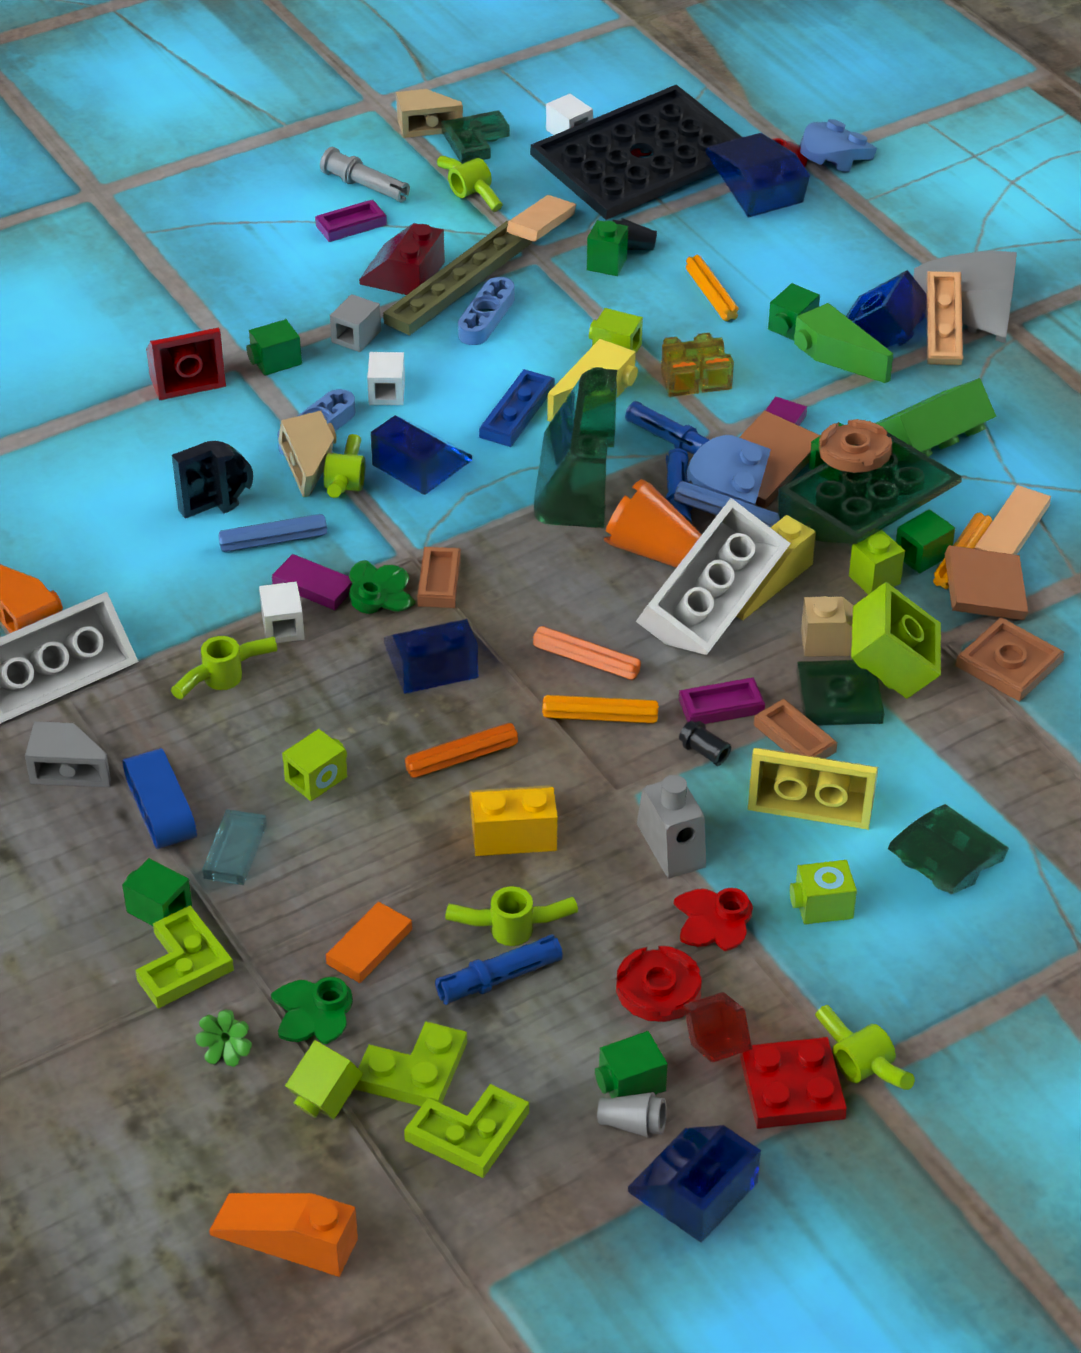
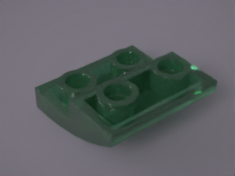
M946 804L918 818L899 833L888 846V850L897 855L904 865L918 870L932 880L935 887L951 895L975 885L980 871L1003 862L1009 849L1006 845Z

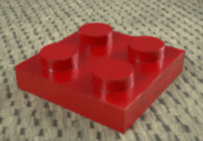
M828 1037L741 1046L740 1060L757 1129L846 1119L847 1107Z

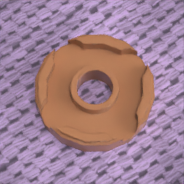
M853 419L848 420L847 425L839 426L838 422L826 428L819 439V452L821 459L835 469L853 473L868 472L880 468L889 461L892 453V439L887 436V431L882 426L871 421Z

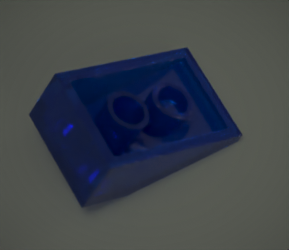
M763 133L706 147V154L748 218L804 201L810 179L809 173L794 152Z

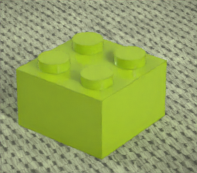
M885 582L853 606L851 659L860 668L867 669L882 680L886 687L897 691L908 699L941 676V623L889 583Z

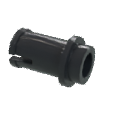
M691 720L687 722L679 734V740L683 742L685 749H694L712 761L716 766H720L731 752V744L706 730V725L701 721L694 722Z

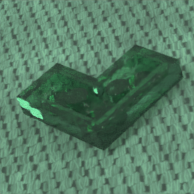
M500 110L441 121L442 133L462 164L475 158L482 160L490 159L491 147L487 141L492 142L499 138L510 136L509 124Z

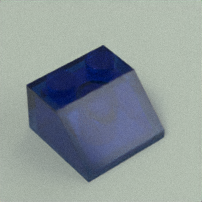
M906 270L860 295L846 317L884 347L888 348L896 343L898 346H901L913 337V329L926 316L924 311L927 308V296L910 272Z
M396 415L371 431L372 465L423 495H426L472 461V455L427 429Z
M467 619L384 637L385 647L404 694L479 678L478 643Z

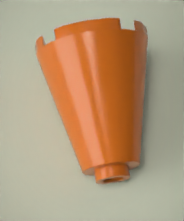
M641 479L632 486V488L637 490L632 498L624 496L612 514L605 530L611 536L605 537L604 541L616 548L677 568L702 534L651 483Z

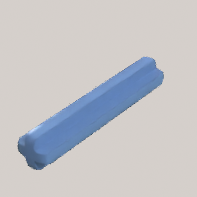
M684 481L679 482L674 494L676 502L714 515H718L729 499L732 498ZM732 498L769 527H772L780 520V515L776 512Z
M316 514L226 529L219 532V544L222 551L228 552L323 536L327 534V523L323 514Z

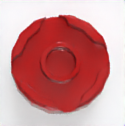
M658 946V950L652 949L648 951L647 947L637 949L625 957L617 969L616 993L622 1006L634 1016L647 1021L667 1022L682 1018L695 1008L701 998L702 978L696 961L685 952L673 947Z

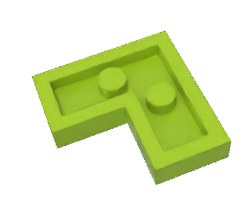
M190 905L153 923L154 934L168 954L135 970L138 983L159 1009L234 971L233 959Z
M425 1021L411 1055L369 1044L358 1067L363 1075L354 1089L417 1106H422L427 1098L442 1104L467 1045V1032Z
M492 1084L487 1087L467 1116L433 1099L427 1098L404 1129L405 1141L484 1178L529 1114V1102Z

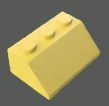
M754 748L752 753L748 810L869 830L878 767Z

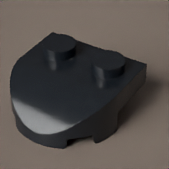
M208 441L172 455L178 511L185 519L216 506L225 514L239 505L237 498L245 487L250 489L252 486L253 470L251 465L239 451L224 442Z

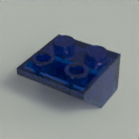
M724 1125L685 1128L628 1186V1192L702 1243L758 1183L761 1150Z

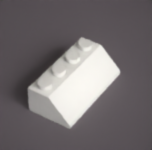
M730 498L649 602L636 622L666 645L707 655L791 543Z
M107 592L0 637V724L139 662Z

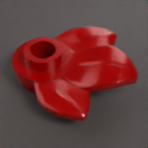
M702 888L685 892L674 899V905L689 917L680 932V941L682 943L702 947L716 942L722 950L729 951L738 947L745 940L747 935L745 924L752 917L753 906L747 894L742 890L725 888L715 893Z

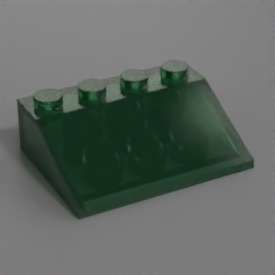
M887 432V436L892 439V453L889 461L883 466L868 472L853 473L840 471L829 466L827 463H823L779 488L778 516L781 520L784 516L788 515L815 530V541L858 544L960 484L962 476Z

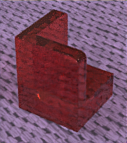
M721 992L683 1005L691 1045L710 1062H717L752 1050L746 1012L742 1006L726 993Z

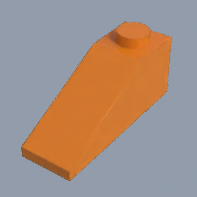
M0 564V621L10 633L63 610L57 593L54 590L49 591L39 579Z
M229 1193L209 1230L210 1236L340 1277L358 1240L355 1207L313 1193Z

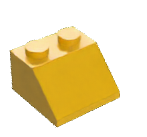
M534 786L469 791L475 856L557 851V810L554 787Z

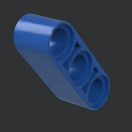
M159 748L123 759L122 764L128 786L155 848L161 849L196 838L197 830L191 809L164 750Z

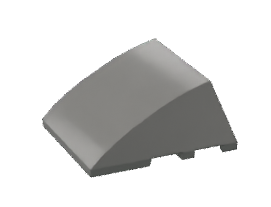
M980 251L951 255L926 262L914 268L908 312L927 318V271L961 272L962 324L968 326V332L976 334L978 329L995 334L996 341L1006 343L1017 252Z

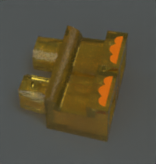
M702 333L694 337V341L681 342L677 337H669L663 340L661 374L669 397L698 394L699 386L702 393L732 389L734 361L730 354H725L722 337L713 338L710 333Z

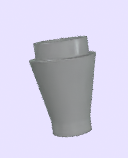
M654 1092L615 1098L601 1097L597 1112L599 1125L612 1126L647 1138H651L653 1134L662 1135L667 1117L665 1098L656 1097Z

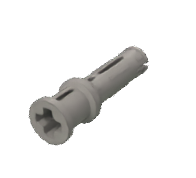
M329 147L321 158V172L327 175L335 174L341 177L342 181L347 184L357 182L400 203L406 200V197L400 195L401 193L409 195L410 185L408 183L363 165L360 158L343 155L335 147Z

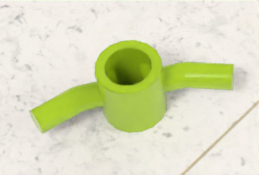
M440 156L438 158L437 165L440 168L449 170L448 181L457 197L465 198L477 192L493 212L502 208V202L490 188L492 182L491 173L487 164L482 159L475 158L462 164L460 161L450 157Z
M356 434L348 436L344 454L328 453L326 455L323 480L324 487L327 488V493L332 498L339 497L345 490L362 491L366 464L365 457L358 455L361 437Z
M228 636L209 638L201 646L202 664L186 673L171 688L172 694L177 699H183L202 681H205L209 687L216 690L234 688L242 680V661L253 656L277 652L275 637L250 641L241 645Z
M509 886L501 888L494 893L491 898V909L478 910L449 903L446 909L445 920L471 926H491L492 936L498 943L505 946H517L530 939L533 933V924L548 923L578 913V906L574 897H570L546 906L533 907L532 896L525 889Z
M828 1004L818 1009L815 1016L833 1039L838 1042L833 1046L834 1059L842 1074L849 1081L859 1083L869 1076L876 1074L885 1082L903 1090H909L913 1087L915 1082L914 1075L892 1065L896 1058L895 1048L888 1034L880 1026L869 1024L853 1033Z

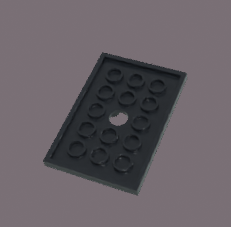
M676 84L531 144L530 155L607 220L751 157L754 146ZM639 148L640 153L652 152L653 155L648 158H639L632 155L631 151Z

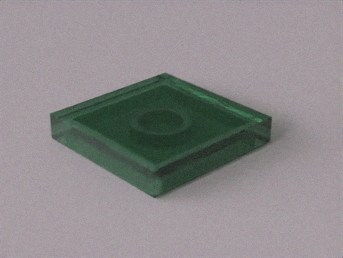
M854 660L797 662L796 672L803 715L817 726L883 724L885 714L878 678L867 669L860 668Z

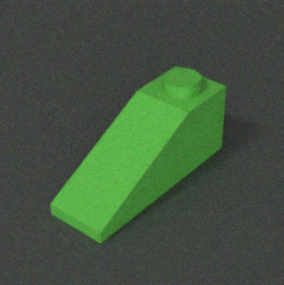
M826 303L796 317L794 344L815 361L883 383L890 381L893 353L832 305Z

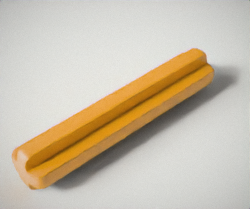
M695 255L693 258L689 256L686 259V269L724 321L735 320L738 317L737 311L739 307L700 255Z
M981 512L974 514L953 546L975 549V546L990 526L992 518L989 515L984 516ZM944 558L934 572L935 578L933 583L936 586L949 589Z
M545 695L542 713L543 717L552 719L654 724L658 720L659 705L656 700Z

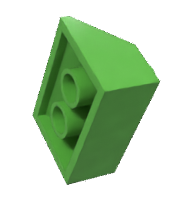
M978 378L933 395L876 422V424L882 426L887 431V436L892 439L891 457L896 461L911 457L914 463L933 454L931 448L936 445L941 450L959 442L957 435L963 432L968 437L986 429L984 422L997 416L983 383Z

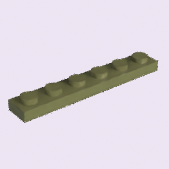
M508 221L504 222L383 312L384 324L410 336L529 246L532 241L509 234L507 232Z

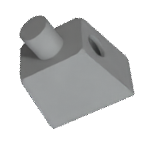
M669 775L663 781L643 788L637 826L667 878L706 868L705 818L688 789L686 780L679 775ZM679 837L681 842H678L676 838Z

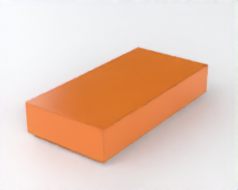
M378 901L326 954V964L356 982L361 983L412 931V920Z

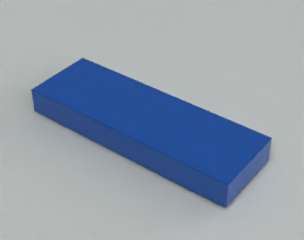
M523 369L480 426L479 438L511 447L547 399L549 391L555 386V378Z

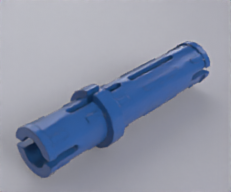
M638 401L632 402L626 410V421L632 422L674 444L675 449H683L694 455L703 444L709 441V439L698 434L696 428L690 425L682 426L642 405Z
M672 449L668 452L669 455H666L668 493L665 498L692 524L690 511L693 507L674 500V494L679 482L689 483L687 481L688 454L683 449Z
M550 934L538 941L510 950L494 958L484 961L476 959L471 961L468 967L460 971L436 978L435 986L438 996L444 1005H448L470 994L472 995L477 992L480 994L488 993L492 990V986L498 985L501 982L534 971L547 964L561 961L563 959L562 948L558 939L553 934Z

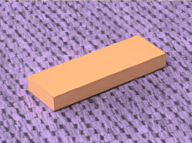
M546 195L509 220L507 232L535 242L573 216L576 204Z
M927 271V364L962 365L961 272Z
M1017 485L975 546V549L1017 555L1049 508L1051 496Z

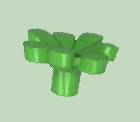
M222 1010L218 1013L217 1018L207 1015L199 1021V1025L204 1031L196 1034V1043L200 1047L209 1046L204 1057L208 1063L214 1065L223 1056L226 1065L233 1067L239 1063L240 1055L247 1056L249 1054L252 1043L244 1038L249 1027L245 1021L235 1020L233 1011Z

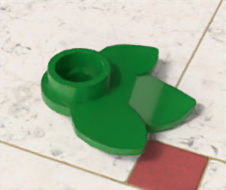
M367 560L359 561L351 568L349 579L352 582L349 595L352 606L359 612L373 614L379 611L381 607L394 612H400L415 605L416 601L413 597L403 591L409 581V574L405 569L395 565H383L377 569Z
M325 977L316 983L297 980L283 985L271 993V999L288 1011L278 1029V1036L283 1040L300 1042L315 1035L321 1043L328 1044L340 1037L347 1026L345 1014L350 1010L353 1003L352 992L345 982L337 977Z

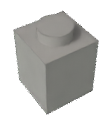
M351 294L330 314L332 343L361 352L381 332L380 304Z

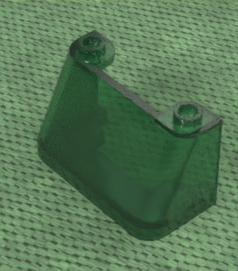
M595 367L584 372L545 429L534 496V516L544 524L604 528L607 447H614L617 370Z

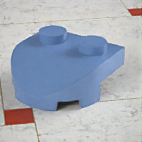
M828 119V122L810 123L804 131L799 146L801 147L800 153L809 160L819 165H822L827 160V162L837 166L836 168L839 171H850L853 160L873 159L877 148L867 142L866 136L846 130L844 123L834 119Z
M733 435L715 437L703 444L693 455L687 468V481L692 482L693 485L755 505L771 449Z

